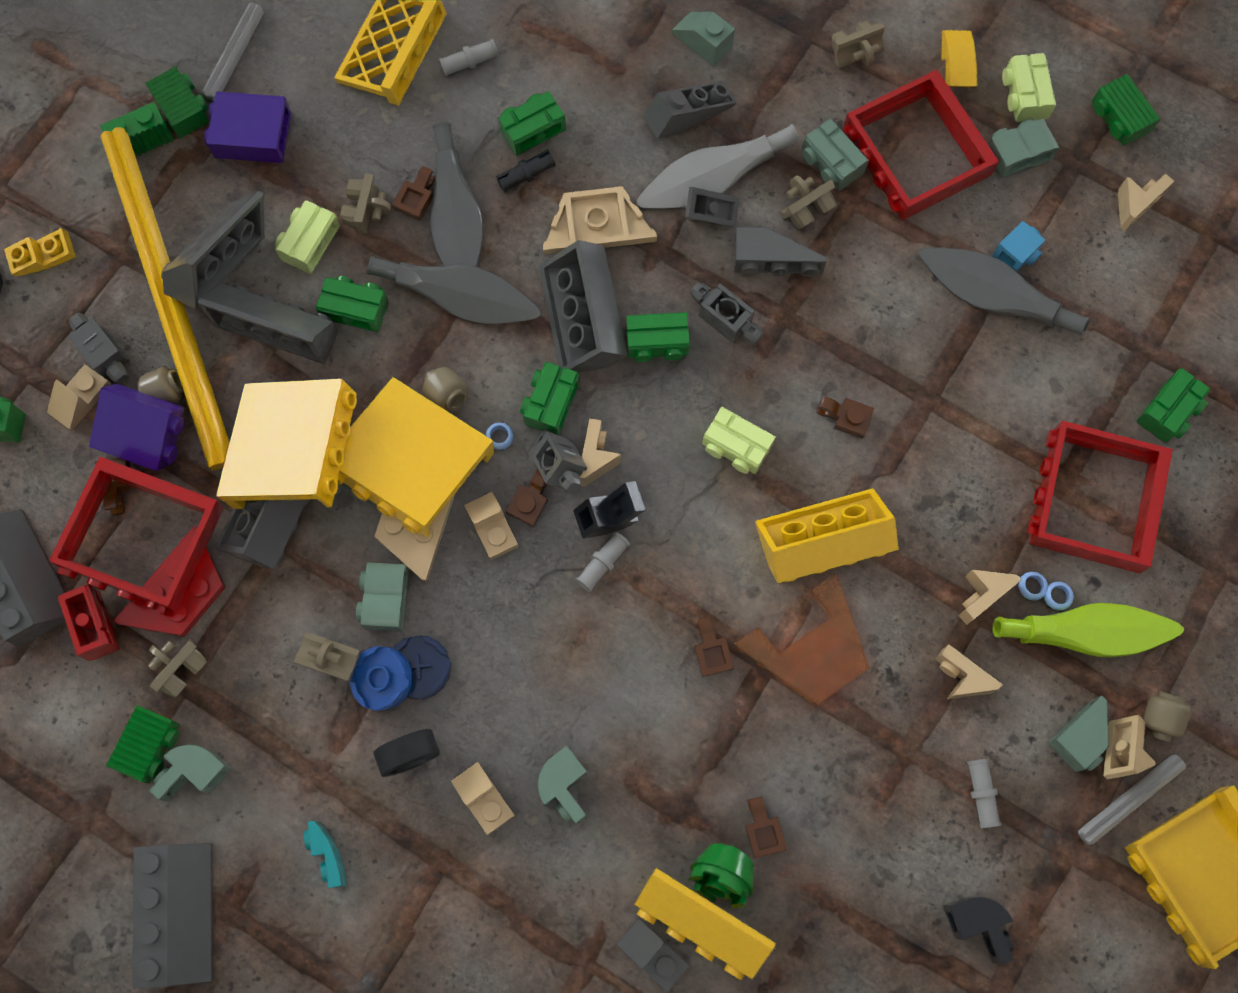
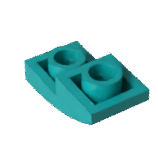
M309 821L308 830L304 831V844L306 850H310L311 856H325V861L321 862L323 882H327L328 888L347 886L344 865L334 840L321 822Z

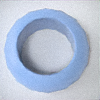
M498 422L489 426L485 436L490 439L492 433L496 430H504L508 433L506 441L502 443L493 441L495 450L506 449L512 444L514 434L509 425Z
M1031 571L1021 576L1018 588L1024 598L1035 601L1045 596L1048 583L1042 574ZM1028 578H1034L1039 582L1041 588L1038 594H1032L1027 590L1026 580Z
M1060 581L1049 584L1044 596L1046 604L1054 610L1069 608L1074 599L1071 587ZM1053 588H1059L1065 592L1066 602L1064 604H1058L1053 601L1051 597Z

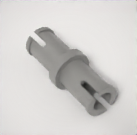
M490 39L487 42L470 48L468 45L462 47L463 51L443 59L440 58L439 60L445 76H449L468 67L472 70L476 68V64L498 57L499 54L494 40Z
M614 532L602 549L592 554L591 562L575 578L578 585L584 590L591 592L606 572L610 573L614 569V562L630 546L629 541L620 533Z
M989 759L967 762L974 790L971 792V797L976 800L980 828L1002 825L995 795H998L997 788H993L988 763Z

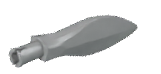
M791 124L789 127L767 138L763 135L754 140L739 144L708 147L690 152L670 164L647 186L637 199V206L643 209L686 208L689 187L724 194L753 168L775 157L774 153L799 142L800 138L796 129Z

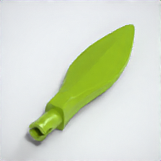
M1093 603L1053 615H1031L1023 620L997 617L993 622V634L997 638H1018L1021 644L1039 643L1054 645L1087 655L1109 658L1135 655L1173 640L1184 632L1183 626L1171 619L1140 608L1113 603Z

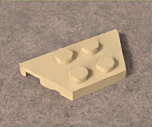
M622 186L564 193L558 213L554 216L551 224V231L547 241H544L543 252L544 255L557 254L577 240L602 245L604 248L657 242V234L643 219V214L639 208L632 204L630 196Z
M455 494L429 526L430 536L428 538L420 533L417 535L412 534L402 525V521L395 516L389 518L384 514L381 515L374 537L423 582H428Z

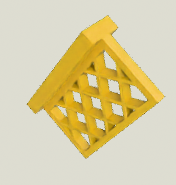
M376 0L334 77L336 82L384 96L389 103L399 106L447 15L441 0H398L400 4L386 10L383 7L387 0ZM416 5L422 6L419 13L408 16L407 9ZM404 12L406 19L390 25L389 17ZM382 20L386 21L387 27L372 33L371 29L375 23ZM409 26L410 31L407 36L397 40L394 33ZM391 34L393 42L378 48L376 40ZM373 42L375 50L360 56L359 51L361 48ZM397 49L398 53L395 59L384 63L382 55ZM379 57L381 65L366 71L364 63ZM360 65L363 73L354 77L347 76L350 69ZM385 72L386 76L380 86L370 82V78Z

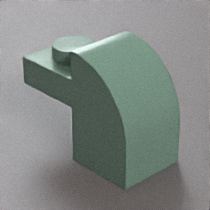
M182 745L170 750L163 756L172 766L163 769L154 779L155 785L149 791L158 800L169 802L189 780L200 791L211 793L233 768L218 754L209 749L196 745Z
M567 745L553 755L542 767L538 778V791L546 807L557 799L560 803L555 808L566 823L572 819L577 825L587 816L568 792V789L585 777L587 771Z

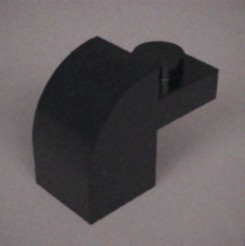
M636 481L625 482L610 495L588 498L576 507L573 512L582 538L585 539L627 528L638 522L637 516L646 509Z
M968 897L943 905L955 939H965L981 933L992 963L1004 964L1013 960L1010 952L1014 950L1012 940L1006 930L1002 931L1001 928L1002 925L1011 923L1013 920L1002 905L994 900L983 897Z

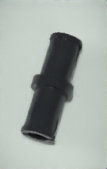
M546 149L527 161H524V159L518 161L517 166L500 175H496V179L503 192L506 193L525 181L528 183L533 181L534 176L551 167H555L556 164L551 153Z

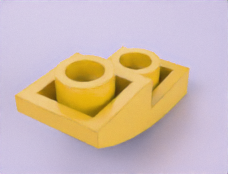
M943 30L941 60L946 61L945 82L949 88L977 87V65L972 32Z
M62 228L38 240L27 237L4 249L10 272L13 276L39 272L76 258L69 233Z

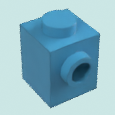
M1022 221L998 245L992 257L1005 262L1018 272L1025 264L1031 267L1042 255L1039 249L1045 242V239L1035 227L1029 226Z

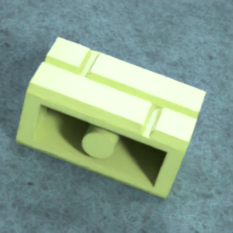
M1045 54L1013 56L1002 74L1003 84L1008 86L1010 91L1008 96L1009 111H1014L1017 122H1024L1028 119L1050 118L1056 107Z
M306 200L301 208L297 207L292 212L290 217L291 224L286 232H281L277 237L275 250L283 262L297 267L308 274H312L339 229L340 223L333 212L320 208L318 205Z
M721 407L707 429L702 445L706 446L705 450L711 456L718 459L723 456L733 462L732 466L738 471L748 474L750 471L756 474L771 450L776 436Z

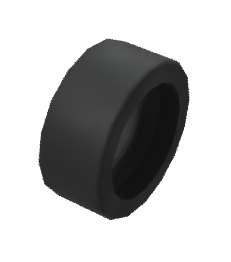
M424 729L389 741L375 749L373 754L381 776L388 777L427 763L439 756L440 750L432 729Z

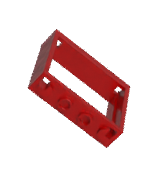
M937 69L847 113L843 126L844 134L869 160L867 167L873 174L875 185L878 189L884 191L891 210L894 213H898L902 221L992 176L999 162ZM927 97L973 168L910 200L863 127L919 99Z
M1061 421L1054 430H1049L1045 446L1049 447L1047 458L1044 457L1040 466L1039 475L1043 476L1041 487H1037L1033 499V504L1037 505L1035 516H1031L1027 527V533L1031 534L1029 544L1139 574L1144 572L1152 564L1173 449ZM1064 442L1148 463L1131 555L1045 533Z
M99 456L49 562L59 567L57 573L75 580L77 575L88 578L86 584L105 591L107 586L117 589V596L131 602H135L136 597L146 600L145 606L157 612L164 613L166 608L177 612L224 507L215 499ZM112 479L203 513L166 596L73 561Z

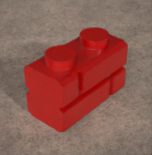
M88 584L58 596L78 657L92 661L120 649L107 609L103 606L104 601L99 590L94 589V587Z

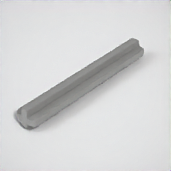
M253 2L248 4L202 90V95L206 100L214 102L216 91L223 92L264 14L260 5Z
M1176 754L1170 755L1079 829L1078 834L1087 845L1097 842L1185 770L1186 764Z

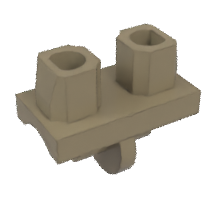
M865 21L858 24L855 28V33L847 35L845 32L840 31L833 34L832 48L835 53V65L841 68L859 60L865 66L873 64L874 54L884 51L883 33L885 32V27L882 23L872 25Z
M365 173L363 180H348L346 195L348 199L358 200L357 206L343 204L340 212L342 224L356 227L359 235L367 236L371 219L375 222H380L381 215H389L392 210V205L385 201L386 193L378 192V186L373 183V174Z
M799 176L791 178L790 185L792 189L786 192V196L790 200L797 196L799 200L779 212L783 220L789 217L798 229H801L815 220L807 208V205L810 203H814L820 215L837 206L830 191L835 188L832 180L827 181L810 192L809 188L815 184L811 177L806 180Z
M305 632L294 663L350 682L361 651Z
M191 639L185 643L173 658L169 657V655L177 646L171 641H168L162 649L155 645L149 648V651L155 655L147 665L149 668L156 671L162 663L166 664L164 669L150 683L149 686L157 692L160 689L164 693L176 698L187 685V683L174 674L177 668L183 664L196 675L205 665L207 660L196 649L197 644Z

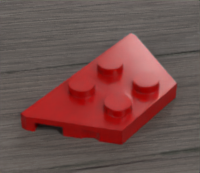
M192 527L142 588L166 596L197 527ZM207 547L177 612L167 608L164 613L157 612L145 606L146 600L136 597L135 602L130 601L114 619V622L124 627L129 626L146 631L185 637L226 588Z

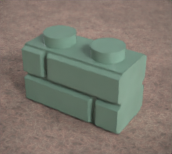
M832 119L824 122L818 129L816 128L804 138L801 149L803 158L809 165L814 164L821 171V177L825 183L832 180L838 191L843 190L852 181L854 182L865 173L869 160Z

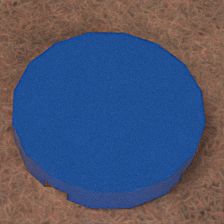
M374 646L367 649L359 656L353 677L350 679L353 697L361 706L374 711L393 709L399 706L408 695L412 685V670L406 657L396 649L382 646Z

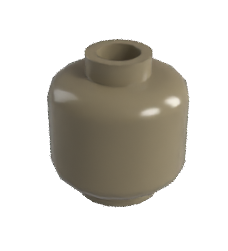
M161 366L142 375L138 380L137 391L173 404L179 403L183 398L184 391L178 372L174 369L171 370L168 367Z
M440 367L431 370L425 376L422 392L425 398L449 412L456 411L465 404L468 387L467 383L451 368Z
M1162 691L1159 692V695L1149 697L1143 720L1145 721V727L1152 730L1150 736L1171 742L1172 736L1183 737L1186 734L1192 709L1189 705L1185 704V698Z

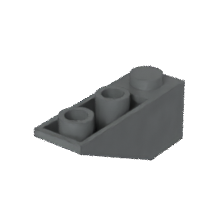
M723 81L658 92L643 117L657 139L678 135L735 106L737 102Z
M736 227L734 238V272H741L747 276L758 273L785 276L789 273L813 277L823 274L827 257L767 227Z

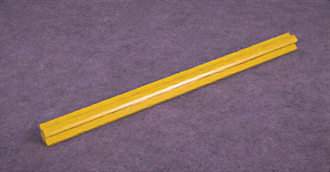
M116 127L112 131H104L100 137L208 467L211 470H219L224 467L230 442L185 305L164 294L161 274L165 265L170 263L128 133L125 132L124 128Z

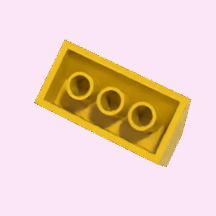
M873 488L755 521L768 566L777 583L791 582L803 576L823 573L828 569L842 565H852L860 560L884 556L889 552L899 550L895 517Z
M657 868L653 871L634 904L640 908L637 915L653 925L657 919L669 926L665 933L681 943L686 938L698 945L695 952L711 962L715 956L726 962L724 970L741 981L744 975L753 979L776 945L775 942Z

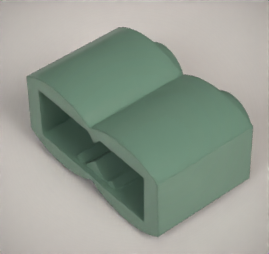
M1028 119L1017 128L1009 130L1007 128L1000 129L991 136L988 144L999 161L996 168L1001 177L1011 176L1026 168L1044 164L1052 160L1059 150V146L1044 119Z
M367 562L366 571H361L359 586L360 590H364L363 601L357 603L356 620L361 621V626L364 629L403 631L409 574L405 564Z

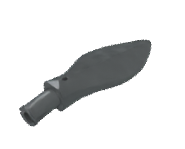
M435 123L432 127L438 152L435 153L436 184L430 214V227L435 248L444 266L468 265L477 267L483 242V222L480 207L463 174L459 152L454 148L451 123Z
M924 248L919 251L921 260L933 275L955 296L975 308L996 314L1031 319L1052 328L1059 326L1079 334V336H1083L1090 323L1089 317H1084L1064 309L1061 303L1050 299L1038 291L1016 270L997 258L964 249Z
M371 256L369 260L368 275L371 274L396 281V285L404 286L427 297L447 312L464 320L499 324L531 320L541 315L539 307L521 291L503 278L478 267L468 265L423 266L403 261L399 264Z

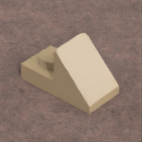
M1164 174L1157 182L1151 179L1141 188L1131 178L1127 177L1118 190L1120 228L1126 231L1167 192L1174 183V180L1167 174Z
M84 364L66 386L58 380L54 382L47 413L73 431L98 402L101 388L112 384Z
M589 418L582 455L587 469L579 477L583 487H586L621 463V454L601 451L604 450L607 432L602 431V420Z
M492 492L464 505L490 560L519 547L504 517V513Z
M971 570L965 577L978 593H974L962 603L966 609L958 616L968 625L1021 581L1020 577L1014 574Z
M949 644L935 658L941 664L939 667L944 673L950 677H959L961 679L947 699L992 694L1002 686V683Z
M1139 715L1109 721L1108 748L1106 749L1104 777L1106 779L1138 774L1156 765L1155 761L1143 749L1145 721Z
M479 762L451 781L464 804L470 809L488 836L515 817Z

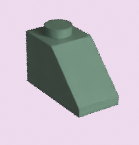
M690 12L672 29L673 35L713 67L733 48L735 28L714 12Z
M1103 696L1092 699L1047 742L1075 772L1085 769L1091 771L1104 759L1101 754L1108 748L1107 700Z

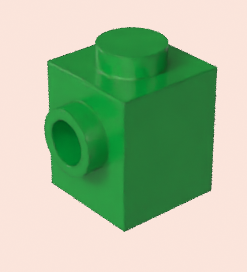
M0 397V441L20 443L26 414L15 406L12 400Z

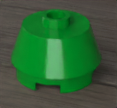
M719 843L710 844L690 866L691 874L688 881L695 882L693 889L712 902H716L717 898L732 901L730 904L731 908H742L745 906L747 898L753 895L754 863L746 854L734 846Z

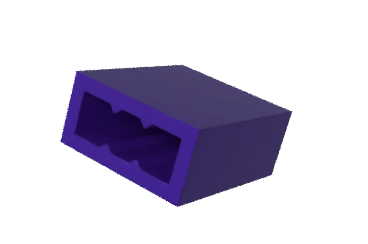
M216 91L214 103H211L209 106L210 127L205 130L204 134L205 145L209 147L214 158L283 163L291 118V110L286 98L283 96Z
M119 384L101 388L89 447L155 471L171 465L177 457L178 448L176 447V442L184 426V418H182L184 407Z

